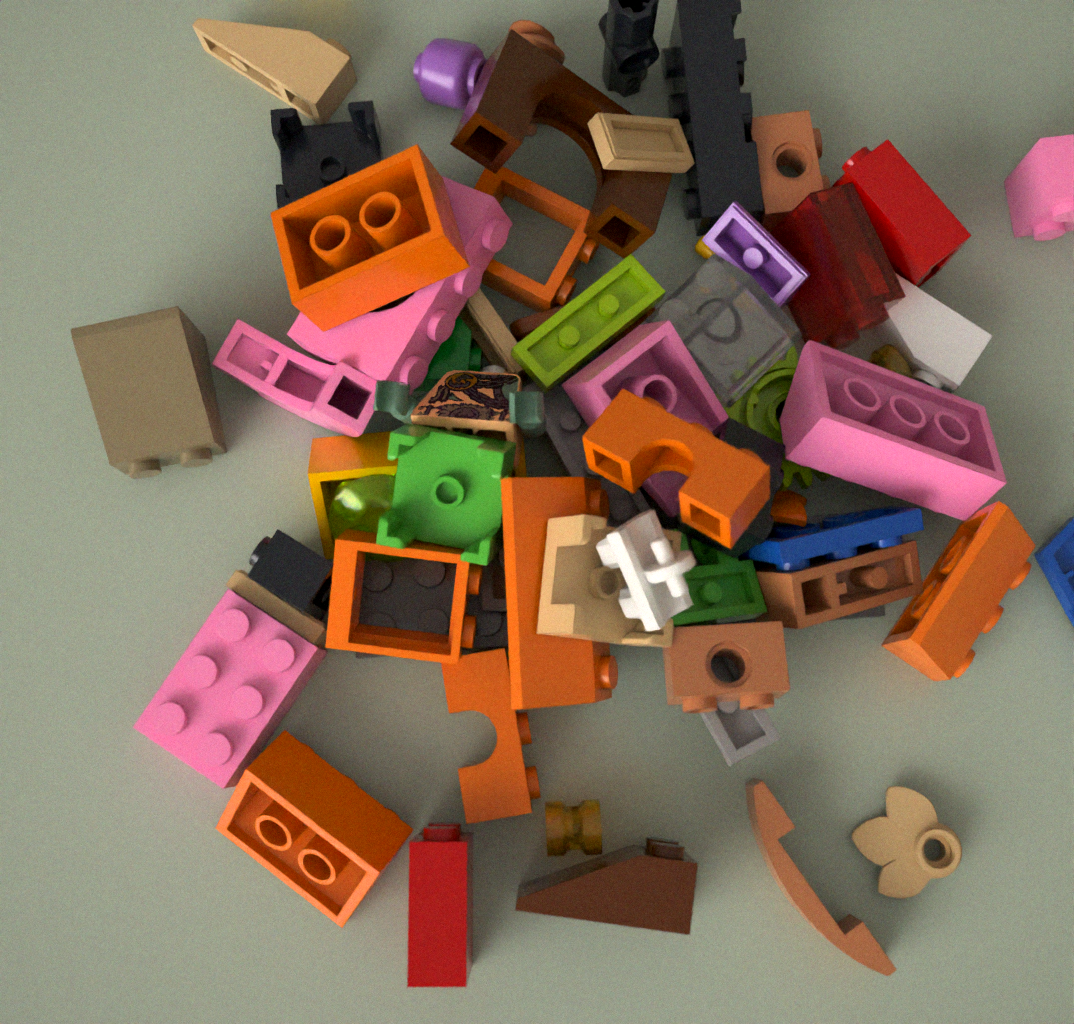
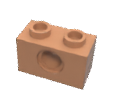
M803 110L752 117L751 134L745 135V140H754L757 145L764 208L759 223L768 232L817 225L825 208L831 203V185L827 175L821 176L818 159L822 156V136L819 128H812L810 111ZM789 166L797 172L798 177H786L779 172L777 167Z
M782 621L674 627L672 647H662L667 705L682 704L683 713L718 710L717 702L739 701L741 710L771 708L775 706L774 699L782 697L790 690ZM719 656L731 659L738 669L737 681L726 683L717 679L711 669V660Z

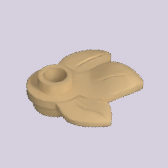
M890 786L886 789L885 797L887 816H877L864 821L853 830L851 839L863 856L883 866L878 878V892L889 897L904 899L919 894L931 878H943L953 873L960 864L962 846L956 833L948 826L938 822L934 805L929 799L912 789ZM935 839L940 845V853L935 859L929 860L925 856L924 846L929 840Z

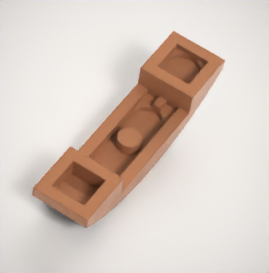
M753 778L746 783V802L755 840L772 877L792 906L818 933L852 959L886 976L895 972L897 969L863 921L849 914L838 923L835 922L778 841V839L795 828V825L763 780Z

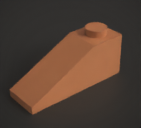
M905 540L900 545L884 548H872L870 546L857 548V555L841 559H825L824 555L811 557L810 566L798 570L778 571L776 564L755 569L767 608L766 613L756 618V623L782 621L783 628L799 630L923 593L916 540Z

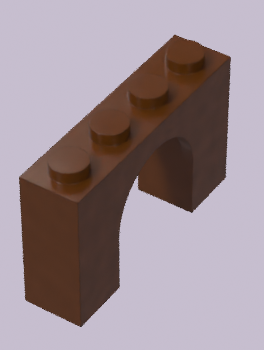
M512 29L486 61L450 145L496 174L523 143L531 123L548 125L568 135L581 147L594 169L597 182L596 195L583 232L623 259L634 253L656 232L673 174L604 170L587 123L597 112L633 114Z

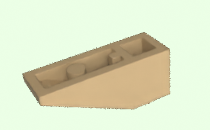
M198 18L192 25L206 52L318 124H326L357 83L351 54L342 44L334 39L328 38L324 41L312 32L305 30Z

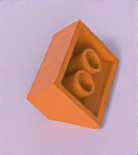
M997 501L975 512L966 521H961L922 581L923 593L914 595L881 645L934 682L950 680L952 676L958 678L967 670L975 656V651L970 649L981 632L986 634L995 626L1004 610L999 603L1009 588L1011 590L1016 589L1031 569L1032 565L1027 562V559L1036 545L1008 506Z
M286 730L245 769L215 828L341 928L350 919L414 830L402 821L394 811L384 807L358 787L350 777L340 773L318 756L311 747L297 740Z

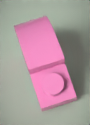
M240 319L236 320L212 362L213 368L257 391V395L312 423L346 436H361L375 411L373 410L376 381L340 360L336 365H328L309 358Z

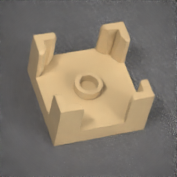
M582 514L548 519L537 633L628 646L672 647L674 626L672 618L660 630L646 631L642 619L625 617L618 600L620 589L627 585L620 567L610 569L608 566H604L596 548L598 542L616 529L615 527L606 526L607 518ZM663 529L673 552H680L682 532Z

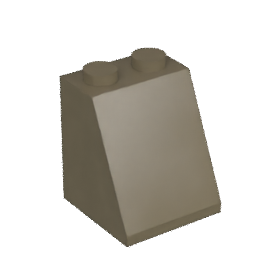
M178 306L71 329L74 347L111 466L126 475L129 474L130 478L142 479L161 474V467L178 463H181V466L185 468L204 466L213 462L212 456L227 453L206 339Z

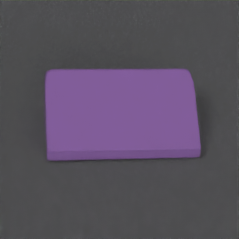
M734 201L702 239L774 313L791 301L811 275L737 201Z

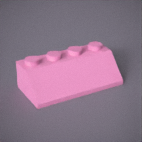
M808 340L804 345L780 417L783 445H785V459L963 521L970 518L1007 483L985 406L812 340Z

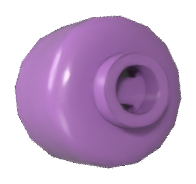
M435 38L426 46L424 52L417 56L414 63V78L419 83L422 96L429 103L463 110L469 102L487 59H485L482 50L474 43L448 38Z

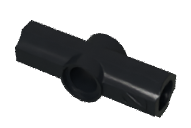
M609 0L608 12L603 15L598 23L605 41L602 78L608 91H615L624 98L640 92L641 83L647 77L648 67L660 55L653 37L659 0Z

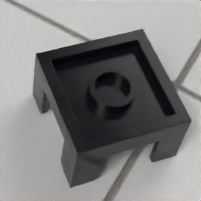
M373 100L349 103L348 110L352 119L350 122L303 126L298 111L295 108L270 110L272 134L280 150L282 184H276L278 209L383 160L381 131Z

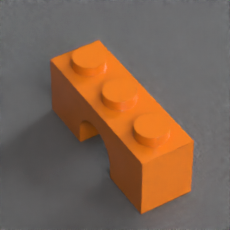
M624 388L582 436L588 468L633 494L648 477L655 473L676 471L687 476V481L679 489L681 521L730 549L770 498V466L765 464L756 453L745 448L737 449L716 438L705 426L696 422L688 423L667 412L656 400L649 397L641 398Z
M502 648L462 655L458 665L441 663L449 713L454 714L466 711L483 713L492 721L497 733L495 750L486 761L458 768L466 824L532 813L531 800L540 799L541 793L536 766H525L522 746L532 744L527 712L517 713L516 709L511 708L510 666L506 649Z

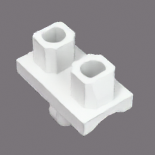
M655 510L641 512L608 533L606 538L597 543L596 548L603 565L608 566L610 569L620 567L627 583L625 587L620 589L618 599L625 617L642 619L646 631L660 630L672 616L693 605L683 573L694 567L696 560L690 550L673 552Z

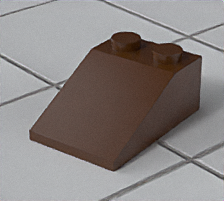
M646 837L645 846L630 845L519 884L515 911L690 935L698 863L684 852L685 847L679 846L678 841Z

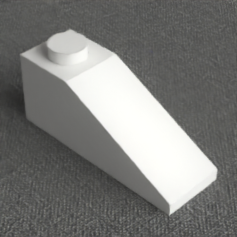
M859 250L843 274L844 279L900 371L914 380L952 393L961 385L992 338L991 334L861 250Z

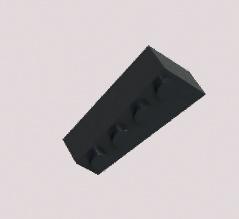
M677 0L669 47L662 48L661 50L664 79H672L674 94L668 97L669 118L679 119L695 163L686 171L689 189L683 190V208L686 220L694 219L696 236L706 235L734 201H737L758 222L764 210L756 141L745 140V135L751 134L753 113L751 92L740 93V88L744 83V62L747 60L745 38L734 39L733 32L737 15L742 12L741 0Z

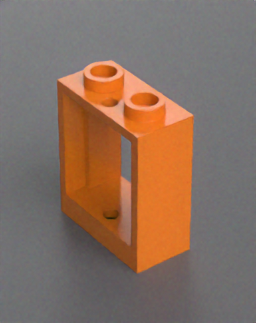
M503 166L496 174L485 168L473 189L495 197L499 204L507 196L575 232L545 286L494 259L490 261L484 271L481 283L538 313L556 308L557 304L560 306L568 304L578 283V280L573 278V275L581 261L586 264L591 262L600 245L599 242L583 232L590 210Z
M346 529L339 535L335 541L325 648L458 665L464 648L473 649L477 616L468 615L470 594L479 595L483 565L461 561L460 556L465 550L461 548L414 540L406 548L399 549L376 544L377 533ZM366 552L457 564L449 635L359 624Z

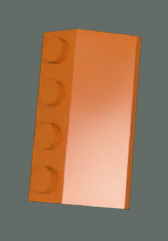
M588 477L503 478L501 480L511 708L531 709L597 703L612 698V689L616 688L618 681V666L615 656L610 655L609 643L537 633L548 519L586 514L607 518L608 520L609 498L605 489H601V480Z

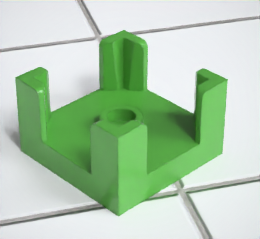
M411 423L390 433L387 458L392 461L398 458L392 508L380 516L376 544L399 549L406 548L414 540L465 549L460 556L461 561L487 566L500 551L503 535L501 480L512 476L517 443Z

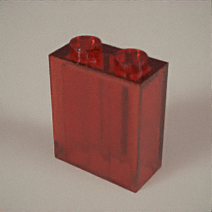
M853 182L811 192L770 232L811 274L787 304L805 344L808 340H812L825 346L829 345L830 348L835 350L844 349L861 339L859 331L868 330L888 320L890 315L887 310L906 297Z

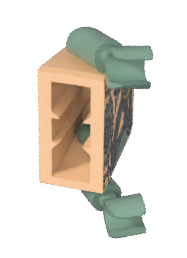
M488 365L481 372L462 370L446 372L431 390L416 398L409 395L410 384L387 380L376 381L373 410L391 412L396 419L406 424H417L517 443L513 469H517L519 466L523 434L529 439L540 437L546 430L547 420L544 414L543 391H522L521 377L516 374H508L504 368L497 365Z

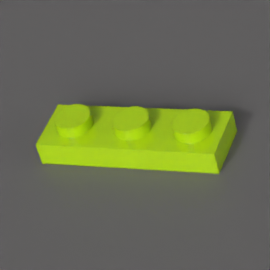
M630 254L513 346L511 356L546 394L663 299L666 291Z

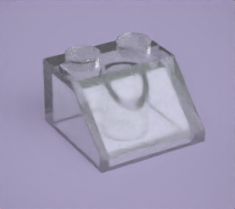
M716 254L710 256L642 323L647 324L670 320L719 402L727 408L734 405L802 337L798 327L750 274Z

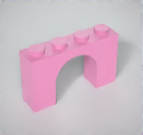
M441 176L445 183L470 267L417 290L410 298L394 308L380 312H367L325 332L300 312L287 335L310 355L330 365H336L340 360L375 381L387 380L410 384L409 395H411L414 389L419 387L424 381L428 366L440 345L452 334L455 320L468 298L473 296L478 290L482 275L494 254L501 250L507 241L509 229L513 223L497 199Z

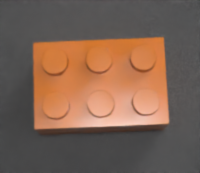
M418 144L270 213L291 302L323 332L470 267L444 180Z

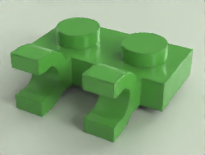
M682 533L680 551H685L689 547L687 537ZM695 539L691 540L697 559L705 565L692 567L683 573L693 605L671 617L674 622L673 628L706 626L754 619L767 612L752 559L738 561L737 557L733 558Z

